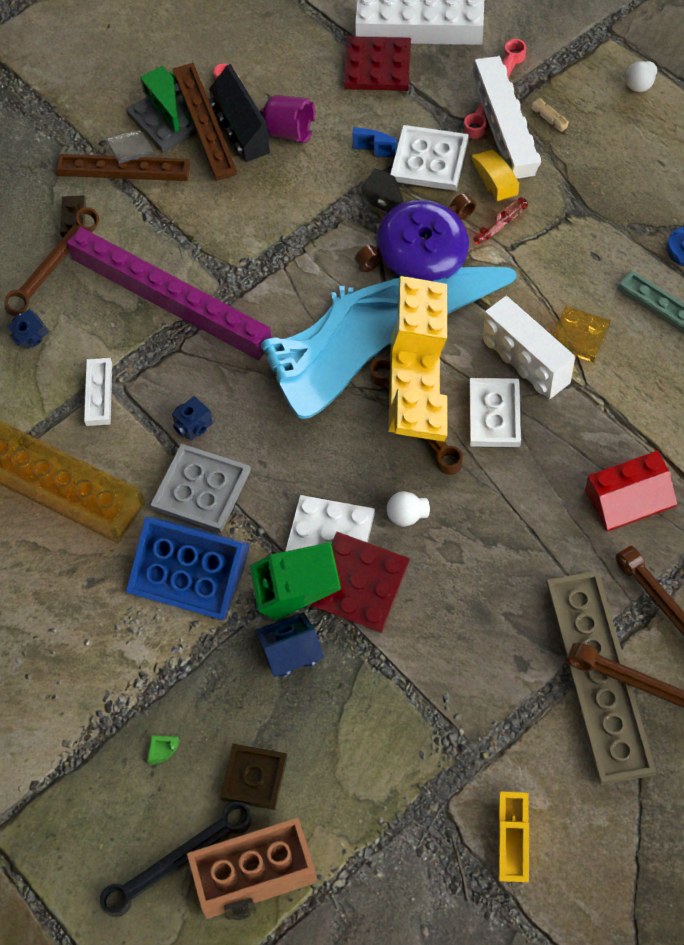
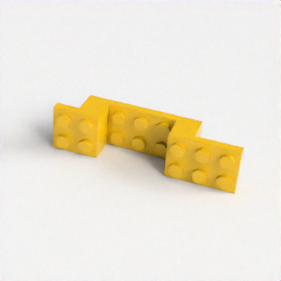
M400 276L398 282V318L391 335L388 432L443 442L447 438V395L440 394V355L447 340V284Z

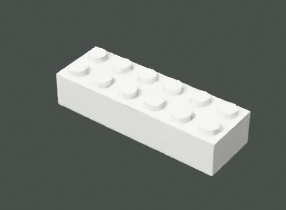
M357 0L356 36L411 38V43L482 45L484 0Z

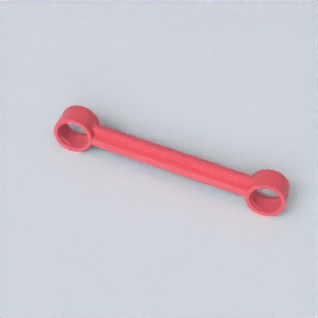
M511 39L505 44L502 64L507 68V77L511 74L515 64L521 63L525 59L526 44L522 40ZM511 50H518V51H520V52H519V53H512V52H510V51H511ZM481 102L476 112L469 114L464 120V133L469 134L468 137L472 139L481 138L486 133L487 117ZM471 124H478V125H480L481 127H479V128H472V127H470L469 125H471Z

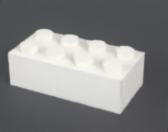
M507 295L485 311L483 330L485 344L498 352L505 363H510L522 378L531 382L538 393L544 394L550 400L571 383L575 355Z

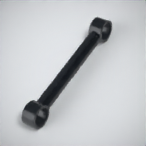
M239 801L229 803L224 808L221 819L124 885H108L100 895L101 907L109 916H123L129 911L131 900L189 861L187 853L211 846L230 832L241 834L247 831L252 823L248 806ZM235 809L244 810L247 814L245 823L240 826H232L227 822L229 813ZM114 891H122L126 895L124 905L117 910L107 908V897Z

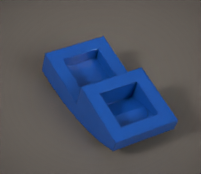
M353 127V149L374 150V157H395L397 151L396 138L376 130Z

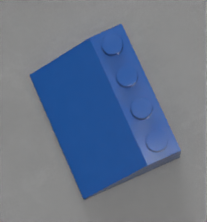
M145 517L126 592L225 620L243 573L251 543L157 517Z

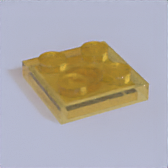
M565 305L552 336L576 357L595 362L611 320Z

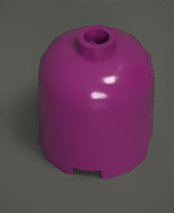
M274 95L267 100L260 111L267 123V131L270 136L305 143L312 135V131H309L311 121L315 122L314 102L309 101V98Z

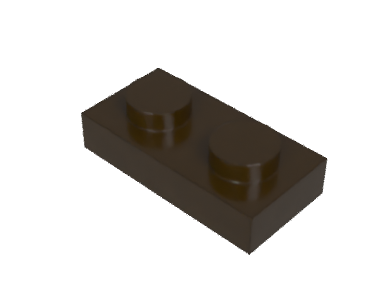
M84 195L62 197L60 223L62 238L74 225L77 212L81 208L86 207ZM85 214L79 216V221L84 226Z

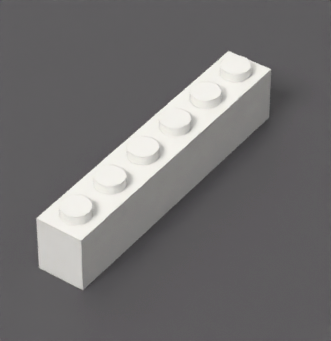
M500 56L475 59L471 76L501 157L508 164L517 179L535 176L541 164V158L539 153H536L533 136L528 132L526 118L522 116L520 111V102L515 98L513 84L509 82L506 66L502 64Z

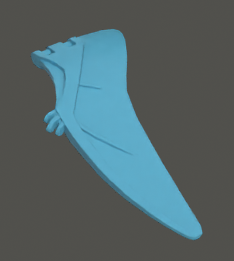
M507 267L460 268L447 279L445 277L434 282L447 284V314L511 284L516 279V272L514 269ZM400 278L369 286L354 293L353 288L349 287L347 295H345V286H339V297L337 298L335 292H331L332 306L313 326L289 338H270L261 343L263 352L268 355L267 361L272 371L277 374L276 380L290 409L298 418H311L324 410L343 392L370 359L391 345V335L398 318V282Z

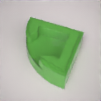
M151 735L147 759L148 764H159L169 759L179 745V737Z

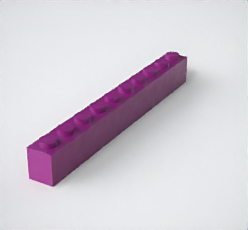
M82 227L67 242L72 260L257 360H260L265 354L261 343L266 339L272 338L270 327Z

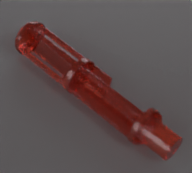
M522 196L518 197L495 217L496 222L488 229L485 227L480 229V232L473 238L474 242L479 245L484 240H489L528 207L527 200ZM517 201L518 204L507 212L506 210ZM520 207L523 208L521 211H519L515 216L511 218V215L515 211H517Z

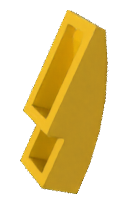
M488 150L471 155V159L487 190L492 191L496 201L518 195L519 182L508 164L497 152Z
M499 791V881L529 882L528 792Z

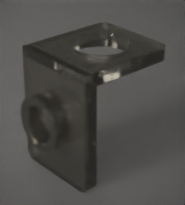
M253 898L224 906L228 920L246 919L251 914L257 912Z

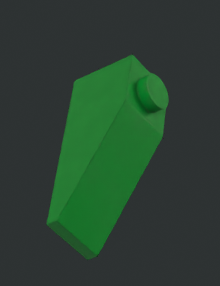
M162 65L140 76L142 89L168 124L177 132L179 131V120L175 90L176 79L172 72L168 73Z

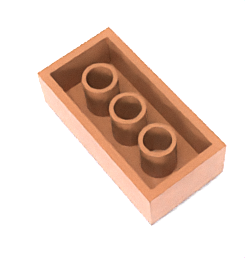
M299 817L187 853L200 905L206 919L318 883Z

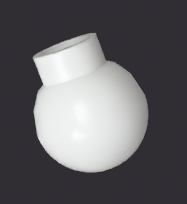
M639 61L631 64L625 73L627 86L635 92H644L650 89L657 74L656 65L650 61Z
M398 492L387 503V515L398 526H410L420 518H428L430 506L428 499L418 498L410 492Z

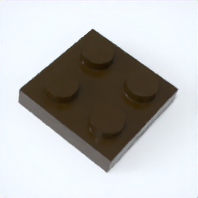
M233 744L220 799L229 802L239 801L250 806L276 810L288 758L287 753Z

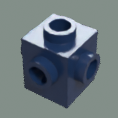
M30 308L24 313L17 314L12 319V323L8 325L12 332L9 335L16 345L22 344L27 349L39 345L43 340L42 338L50 332L40 317Z
M195 396L184 404L177 406L172 413L173 428L180 436L185 435L190 441L204 434L207 428L213 424L211 411Z

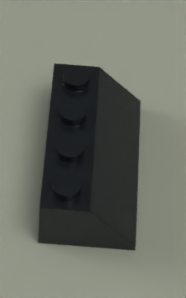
M229 64L209 88L210 98L208 100L212 110L217 112L219 124L225 126L228 139L234 141L237 154L242 155L245 162H249L270 153L267 123L232 65Z

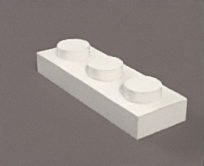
M111 358L87 359L84 417L86 426L111 424Z

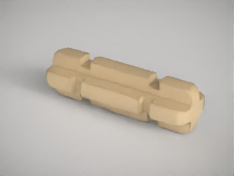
M537 99L533 102L532 109L538 114L541 113L540 116L557 130L562 132L568 127V120L563 116L560 117V114L549 105L545 106L546 103L543 100Z

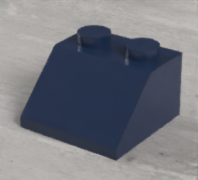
M304 612L255 630L268 667L274 677L289 675L294 669L302 666H313L318 660L324 658L316 630Z

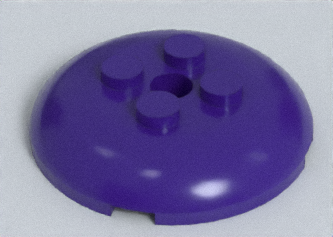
M411 200L397 205L383 217L377 232V249H379L383 257V262L399 277L404 276L433 282L445 277L447 279L462 267L469 250L468 233L461 219L448 207L430 200Z

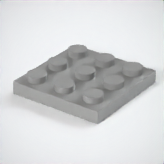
M181 443L150 505L151 510L221 533L250 474V466Z

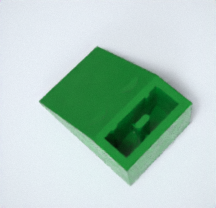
M330 542L271 554L249 565L258 612L276 621L341 590Z

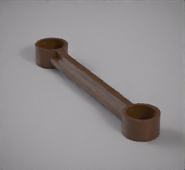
M462 193L454 198L448 208L462 220L469 217L475 211L476 203L467 193ZM367 245L358 251L355 261L363 271L369 272L380 264L383 257L377 246Z
M89 207L81 208L77 212L72 228L21 288L7 294L4 308L8 314L16 316L27 311L29 299L70 252L67 242L81 227L90 232L96 229L99 223V215L94 209ZM83 214L91 216L94 219V225L91 227L82 225L79 221V216ZM20 297L23 299L25 307L21 310L12 309L8 304L9 298Z
M378 358L371 363L370 378L374 384L384 386L389 392L390 373L386 376H378L374 371L379 368L390 370V360ZM425 439L437 455V466L442 473L453 475L461 470L463 455L459 448L448 446L443 441ZM452 455L459 461L454 465H446L441 459L444 456Z
M628 546L617 553L616 561L621 570L626 575L635 578L684 636L683 610L645 567L644 560L637 549L633 546Z
M574 643L572 645L567 661L573 667L583 671L594 670L684 708V690L599 655L595 648L587 644Z

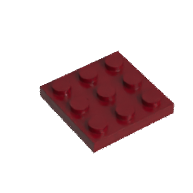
M348 36L344 90L409 91L411 38Z
M336 531L331 545L341 590L309 606L383 633L410 563V558Z

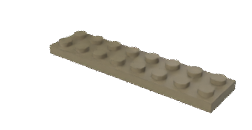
M599 571L547 580L546 585L566 660L574 643H584L595 648L599 655L626 666ZM567 661L600 785L655 776L656 768L632 686L594 670L583 671L577 669Z

